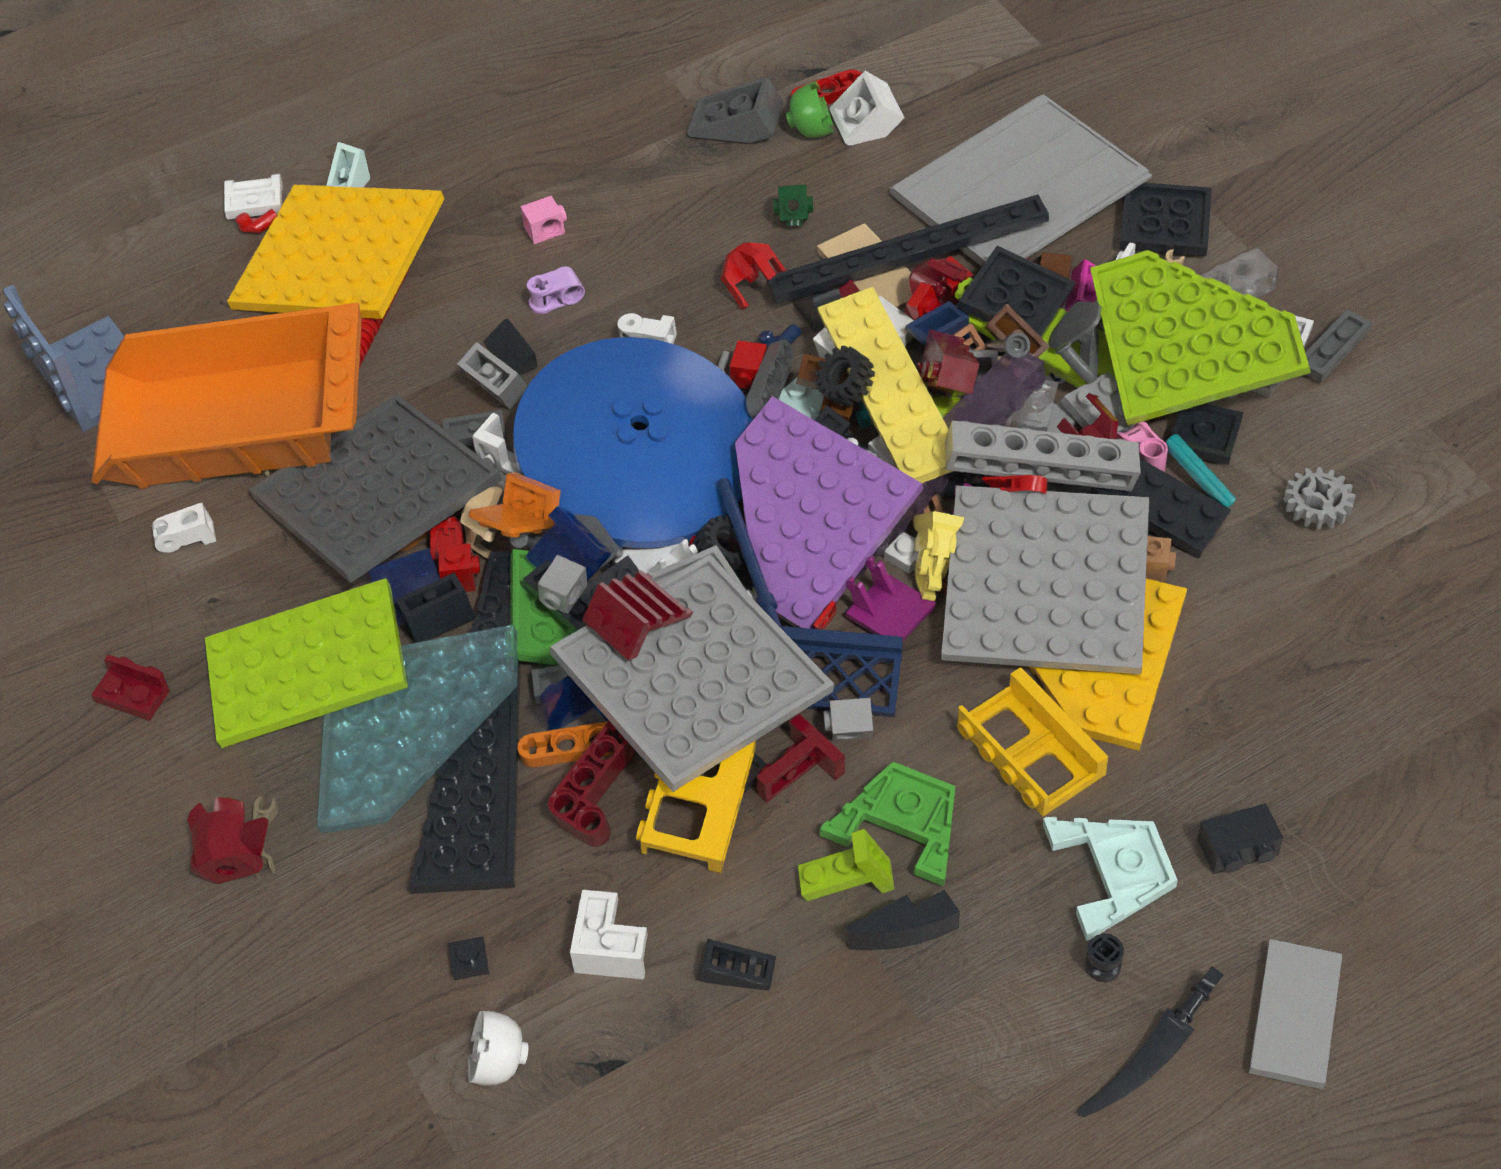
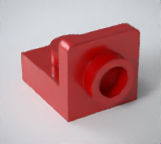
M448 517L430 529L431 560L433 562H439V546L464 544V524L458 521V518Z

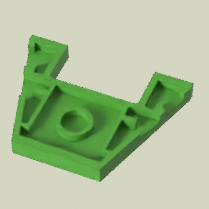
M892 762L863 788V792L851 803L847 802L835 818L831 821L827 820L821 826L820 836L849 847L852 841L851 833L856 832L864 820L926 844L915 866L914 875L944 886L955 786Z

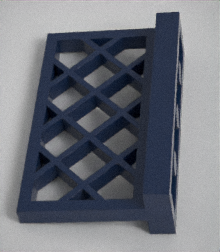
M781 626L782 630L810 659L815 656H822L830 663L821 670L825 675L835 669L844 679V681L834 687L832 693L806 709L830 711V701L828 700H839L836 694L847 686H850L859 696L856 699L869 698L882 688L890 697L889 707L875 706L871 702L872 715L895 717L900 668L903 657V637ZM847 659H855L862 666L851 676H848L839 666ZM880 662L894 663L893 672L883 679L872 669ZM868 672L877 684L863 693L854 681ZM892 681L890 689L887 684Z

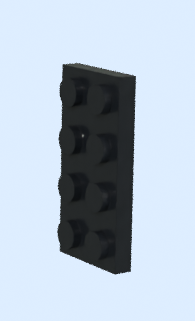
M1141 458V473L1132 491L1092 487L1090 494L1149 497L1148 530L1162 538L1171 539V543L1197 558H1200L1231 511L1229 508Z

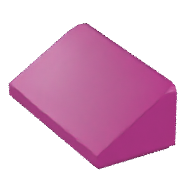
M1086 259L1082 260L1072 271L1071 280L1076 282L1066 301L1065 310L1067 312L1077 302H1094L1097 299L1090 269L1097 265Z

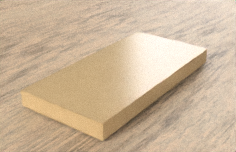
M863 223L818 245L817 253L822 259H826L882 241ZM905 265L853 281L860 291L873 287L878 297L882 296L899 310L905 309L907 307L906 304L910 300L908 280L911 272Z

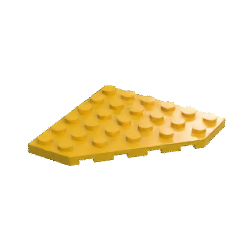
M1146 578L1141 674L1028 666L1033 675L1036 674L1044 685V691L1090 738L1140 751L1183 608L1187 588Z

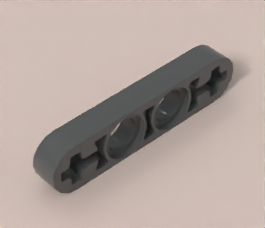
M786 339L769 344L748 393L746 406L753 420L772 396L779 399L794 363V352L791 344Z

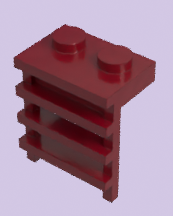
M642 570L637 571L635 577L629 574L624 575L622 581L614 578L609 585L603 582L598 583L582 619L627 660L637 658L649 631L690 618L693 614L692 610L686 609L653 581L651 575L645 574Z

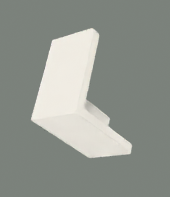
M492 413L472 437L476 454L500 472L502 481L498 484L505 487L506 474L515 472L520 474L514 453L506 449L499 415Z
M582 890L570 950L574 973L644 979L645 968L643 958L648 935L647 928L614 924L618 905L617 893Z

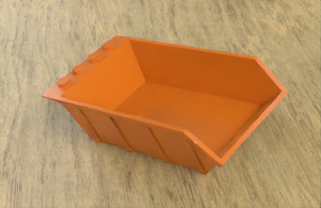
M359 303L125 334L105 367L91 483L98 484L102 479L135 485L140 489L148 488V485L187 480L199 482L203 478L249 472L261 474V471L304 465L315 467L316 464L330 462L331 432L353 430L356 424L361 341Z

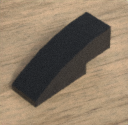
M945 889L916 905L905 895L847 926L846 945L850 950H885L917 945L958 929L960 911Z

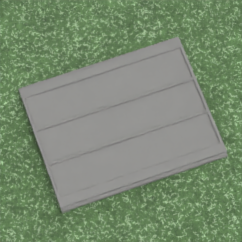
M1043 94L890 187V194L931 227L1039 194L1049 212L1048 222L959 248L982 267L997 245L1025 259L1151 179L1152 175L1143 165Z

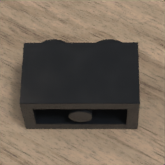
M455 572L396 599L406 626L417 645L476 618L466 591Z
M1264 803L1202 821L1197 840L1213 874L1223 871L1234 872L1241 869L1244 865L1257 861L1259 863L1271 861L1279 855L1283 836L1267 804Z

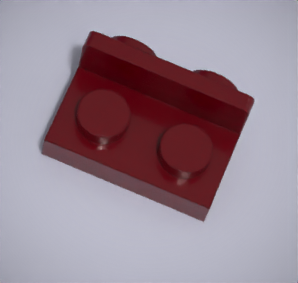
M108 654L104 659L108 671L91 694L94 702L150 721L170 692L164 674L153 666L144 667L135 664L126 657L118 658Z

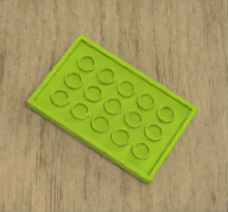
M386 578L205 637L216 742L221 748L408 688L392 591Z

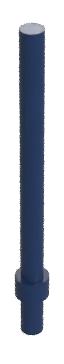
M722 478L717 482L757 595L755 602L782 629L776 613L778 606L772 593H769L732 486L728 478Z

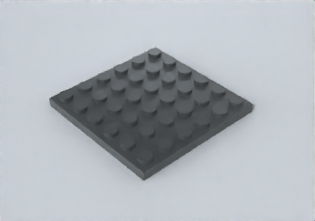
M396 394L357 419L353 430L339 431L331 436L330 462L319 463L315 467L304 465L281 468L250 488L249 491L257 503L351 583L463 508L471 498L501 482L502 478L500 472Z

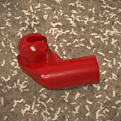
M270 209L259 218H250L248 213L243 212L236 217L235 221L239 225L238 229L244 233H262L271 226L273 220L278 215L273 209Z

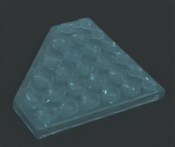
M514 625L402 645L401 649L408 688L324 715L317 825L322 834L388 822L518 686V632Z

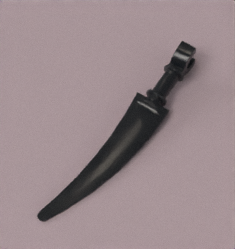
M1211 966L1198 985L1191 987L1192 993L1181 1007L1175 1008L1174 1012L1167 1008L1137 1054L1107 1086L1078 1109V1115L1086 1117L1104 1109L1127 1096L1158 1072L1193 1033L1195 1029L1188 1023L1193 1022L1192 1016L1204 1001L1209 1000L1210 992L1224 975Z

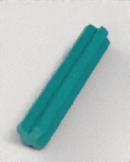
M1179 435L1171 436L1166 441L1168 452L1211 499L1230 508L1236 501V497Z

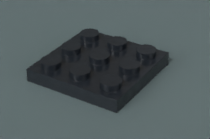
M1144 182L1130 191L1124 197L1120 249L1125 250L1129 243L1136 244V251L1149 250L1167 253V251L1173 249V254L1207 256L1212 188Z
M997 245L960 298L957 308L988 323L1008 304L1043 338L1073 292L1076 282Z

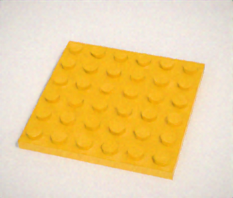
M294 185L277 213L278 217L273 220L227 303L231 310L278 313L359 303L361 318L383 319L444 201L442 191Z

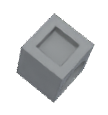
M557 555L538 582L540 602L551 610L558 609L568 614L587 587L586 567Z
M870 698L830 701V711H824L825 731H832V741L872 737L873 723Z

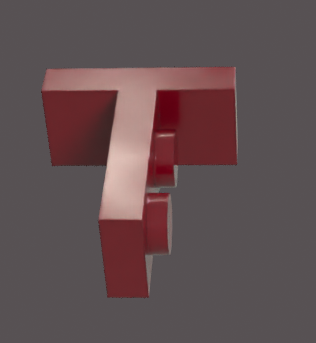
M800 713L789 721L790 739L795 745L789 747L784 756L774 764H768L763 767L756 777L758 795L766 803L817 764L835 781L845 774V755Z

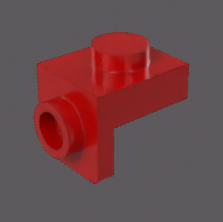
M921 282L906 304L907 307L903 313L916 320L939 307L940 304L932 285Z

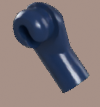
M790 324L778 336H774L772 331L765 330L759 334L758 340L762 344H767V348L770 343L783 339L792 344L801 335V329L795 324Z

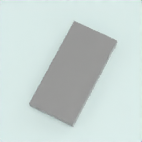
M1273 939L1269 940L1249 1074L1324 1090L1343 954Z

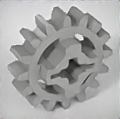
M1321 467L1317 468L1316 473H1312L1309 468H1305L1303 476L1296 472L1293 481L1288 480L1284 495V502L1287 503L1286 511L1294 512L1293 520L1295 521L1301 518L1304 519L1305 527H1308L1312 522L1316 524L1317 529H1321L1322 524L1325 523L1329 528H1334L1335 520L1343 524L1346 516L1351 515L1355 500V494L1351 493L1353 486L1352 484L1344 485L1345 476L1334 477V470L1332 469L1326 474L1323 473Z

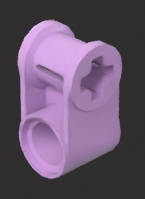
M567 266L534 276L527 282V289L531 294L529 307L537 314L548 313L551 310L575 304L585 294V289L575 272Z

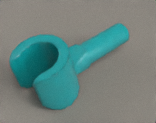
M861 400L857 403L860 411L856 412V419L858 424L865 429L870 426L869 422L872 419Z

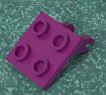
M870 556L865 563L871 572L873 587L867 592L861 581L857 585L855 584L853 576L846 581V586L850 590L853 600V606L846 612V617L873 634L903 637L904 642L936 607V602L922 599L918 591L888 574L882 561L875 564L874 556Z

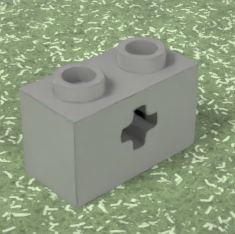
M477 342L457 364L470 380L509 410L518 402L528 387L516 371Z

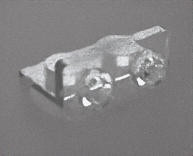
M1022 376L1020 387H1014L1011 405H1014V410L1008 409L1005 427L1030 428L1047 432L1059 382Z

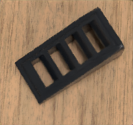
M707 939L702 951L696 980L711 984L769 991L776 956ZM713 959L719 960L718 966L712 965ZM727 961H734L732 970L726 968ZM742 963H748L746 973L740 972ZM756 964L763 965L760 977L754 976Z

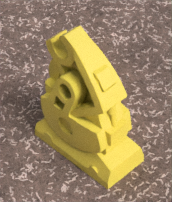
M936 511L914 516L915 530L918 531L914 546V552H918L915 563V578L922 599L935 601V591H940L942 586L941 579L945 577L949 568L950 553H955V533L963 524L964 517Z

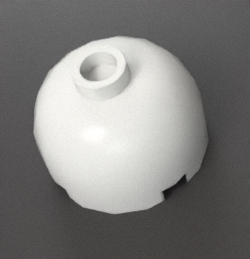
M480 1011L477 1015L471 1037V1042H474L473 1053L469 1054L468 1082L483 1086L499 1085L509 1080L515 1074L518 1064L524 1065L526 1063L528 1043L522 1042L521 1029L513 1019L505 1014L494 1011Z

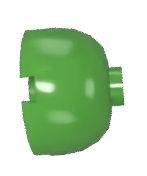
M816 81L806 84L794 92L789 102L790 111L786 113L790 127H797L799 132L807 138H819L834 133V130L829 126L833 125L824 96H818L817 90H820V87Z

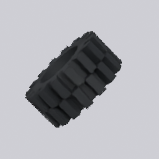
M844 345L841 346V350L837 347L833 348V355L830 353L824 355L827 360L825 363L820 361L818 364L822 369L816 370L815 375L819 379H816L815 383L819 386L817 388L819 392L840 406H845V404L851 406L853 405V400L857 403L862 400L861 394L865 396L868 394L869 391L866 390L867 385L872 387L873 381L869 378L875 377V372L871 370L874 366L869 361L870 359L853 347L849 346L848 348ZM851 367L848 378L839 385L841 375Z
M721 515L716 516L715 519L712 517L696 535L693 544L696 545L698 553L717 545L732 570L738 573L746 564L729 516H725L724 519H722ZM717 540L725 543L731 552L722 548Z

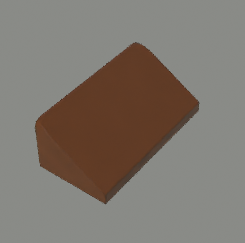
M1008 304L984 327L995 339H1005L1011 333H1023L1029 338V352L1021 358H1015L1025 369L1029 368L1050 347Z

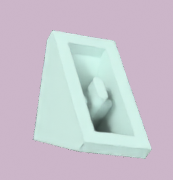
M337 142L326 186L364 187L370 180L364 150Z

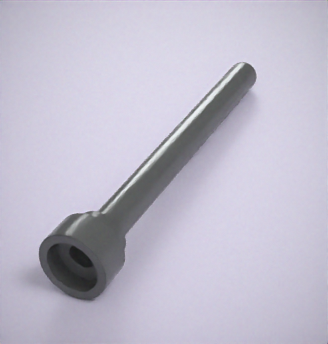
M1011 333L1005 339L983 341L987 348L985 350L1005 351L1012 358H1021L1030 350L1029 338L1023 333Z

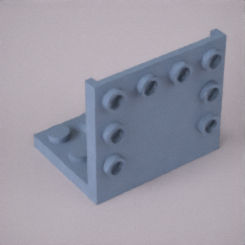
M11 285L2 289L7 300L3 303V306L9 317L15 319L12 327L18 338L24 340V343L20 345L29 360H33V363L58 396L65 412L70 413L82 432L99 424L105 367L122 341L123 334L111 318L107 316L49 345L27 315L15 286Z

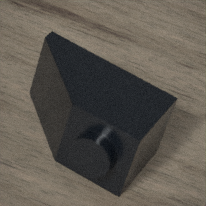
M834 288L815 292L794 301V303L814 332L819 333L825 326L819 316L817 307L842 297L839 289Z

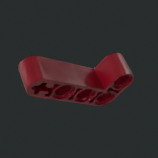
M610 721L603 727L548 800V807L556 823L592 847L605 844L611 836L610 824L604 812L596 804L637 752ZM608 752L614 753V755L607 760L601 759L602 756ZM588 778L594 779L590 785L580 786L584 780ZM573 805L569 812L560 813L564 806ZM600 822L596 829L586 830L589 824Z

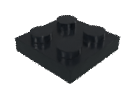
M1201 404L1180 410L1171 436L1179 435L1200 459L1229 465L1244 412L1209 404Z

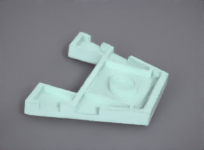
M1045 817L1043 819V827L1052 851L1088 843L1109 899L1077 906L1076 915L1086 941L1103 933L1176 888L1177 878L1154 821L1109 819L1108 823L1088 822L1087 818H1074V821H1057V817Z

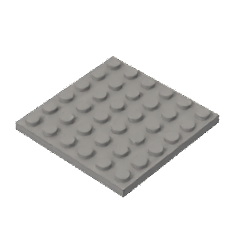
M956 486L954 515L964 517V520L959 530L955 533V553H950L941 660L1141 674L1149 497L1047 491V494L1033 491L1015 493L1001 491L1000 488Z
M710 554L658 584L686 609L692 610L693 614L690 618L649 631L637 658L627 660L588 625L550 646L551 656L672 792L829 695L834 689V683Z

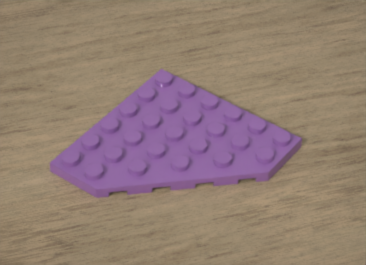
M772 396L735 442L746 526L769 593H772L778 606L776 609L778 617L794 627L813 629V624L832 600L837 602L847 589L846 581L851 576L854 578L866 564V560L874 554L923 490V485L916 479Z

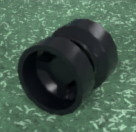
M1106 933L1098 934L1090 940L1085 968L1092 979L1098 982H1110L1118 977L1121 972L1124 954L1122 942L1114 935Z

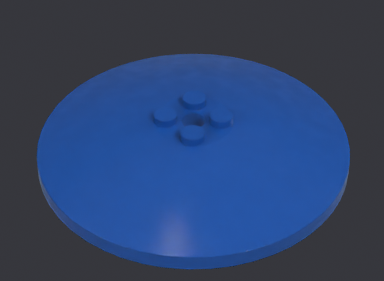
M619 337L603 339L581 345L560 355L547 364L533 378L522 395L515 415L513 432L514 455L521 475L561 490L557 520L560 523L565 517L572 514L594 516L599 519L615 543L621 547L657 548L672 546L681 543L684 539L691 540L712 517L715 519L716 516L721 515L722 519H724L725 516H728L717 485L720 479L728 478L738 506L743 502L735 442L753 419L748 413L745 396L733 380L720 368L697 353L678 345L648 338ZM635 422L644 423L647 426V428L644 430H636L631 426V424Z

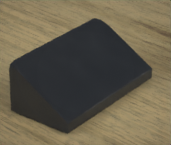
M508 318L503 320L484 340V344L489 351L520 376L538 367L534 350Z

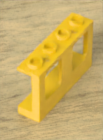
M1021 667L1010 674L1009 687L970 712L963 705L958 707L957 729L962 737L966 740L970 739L978 747L982 758L986 762H992L999 770L1002 779L1008 785H1013L1021 793L1026 805L1031 809L1035 808L1042 817L1106 775L1108 756ZM1004 710L1012 712L1030 732L1006 750L981 725ZM1045 755L1054 756L1073 776L1070 782L1049 796L1024 771L1025 768Z
M756 740L723 760L715 777L709 778L699 775L674 792L655 773V778L659 780L656 790L650 789L647 796L645 809L650 810L647 821H640L636 840L641 841V854H647L649 847L708 862V870L722 873L745 790V784L756 750ZM664 796H671L706 806L707 812L698 839L689 840L654 830Z

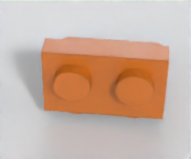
M516 472L506 474L503 504L470 509L469 517L479 521L478 524L482 527L501 530V534L507 537H519L520 533L525 532L541 533L542 529L556 527L561 490Z

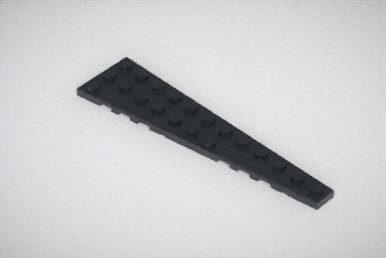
M512 551L490 552L482 583V594L479 596L477 604L478 612L470 633L471 641L464 658L465 666L462 677L459 679L442 749L443 755L438 765L437 782L430 798V811L428 819L424 823L422 844L417 852L409 885L411 894L515 888L518 786L517 746L519 742L521 661L510 659V555Z

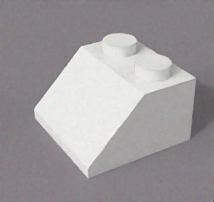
M864 71L829 108L845 144L849 146L886 137L904 119L888 84L867 71Z

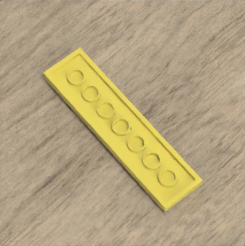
M870 287L817 307L819 316L834 346L840 350L841 346L844 345L848 348L849 346L853 347L873 363L874 368L871 370L875 372V377L869 378L873 381L872 387L867 385L866 390L869 391L866 396L861 394L860 397L895 467L921 483L953 472L946 470L945 439L949 429L874 288ZM851 367L847 369L848 374H850Z

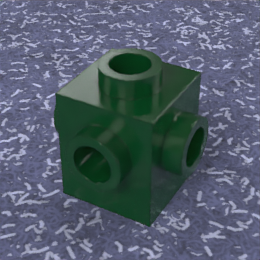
M806 184L778 186V198H773L774 215H779L780 221H786V226L803 225L802 220L808 219V213H813V197L807 196ZM794 200L798 203L796 211H791L788 208L789 201Z

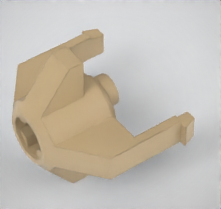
M490 487L471 498L465 504L460 522L464 524L466 543H470L472 549L489 559L491 551L482 546L481 541L484 539L492 542L498 529L480 526L478 524L479 521L469 517V510L497 505L503 491L499 487Z

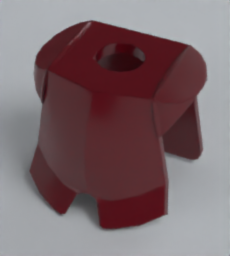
M215 798L214 810L212 812H207L202 803L195 805L187 818L193 846L190 860L192 873L203 880L215 884L259 873L264 864L262 852L269 823L268 819L261 817L244 822L245 804L243 801L234 798Z

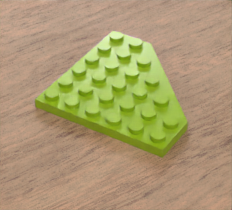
M1149 250L1090 268L1098 304L1101 306V317L1124 416L1128 425L1311 373L1296 317L1288 311H1279L1270 307L1263 300L1247 293L1243 295L1236 292L1229 285L1211 277L1209 279L1196 274L1194 270L1174 261L1173 263L1168 262Z

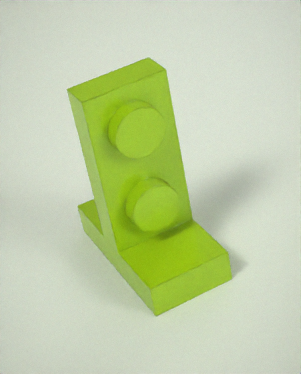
M865 829L851 833L852 849L798 865L802 897L806 901H810L872 882L881 893L895 890L890 858Z

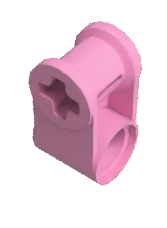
M1144 421L1135 423L1134 428L1124 433H1117V439L1138 442L1139 458L1164 472L1166 471L1167 444L1151 430L1147 423Z

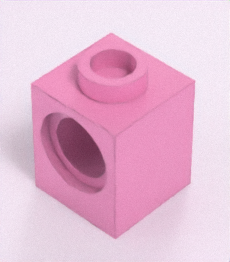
M552 195L520 206L523 226L534 244L565 234L564 221H567L566 213L562 205L556 204Z

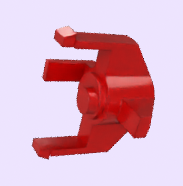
M744 242L726 255L720 279L738 303V307L742 310L747 308L749 304L735 286L741 280H747L750 284L760 277L759 271H761L767 281L777 274L768 260L777 273L786 271L768 244Z

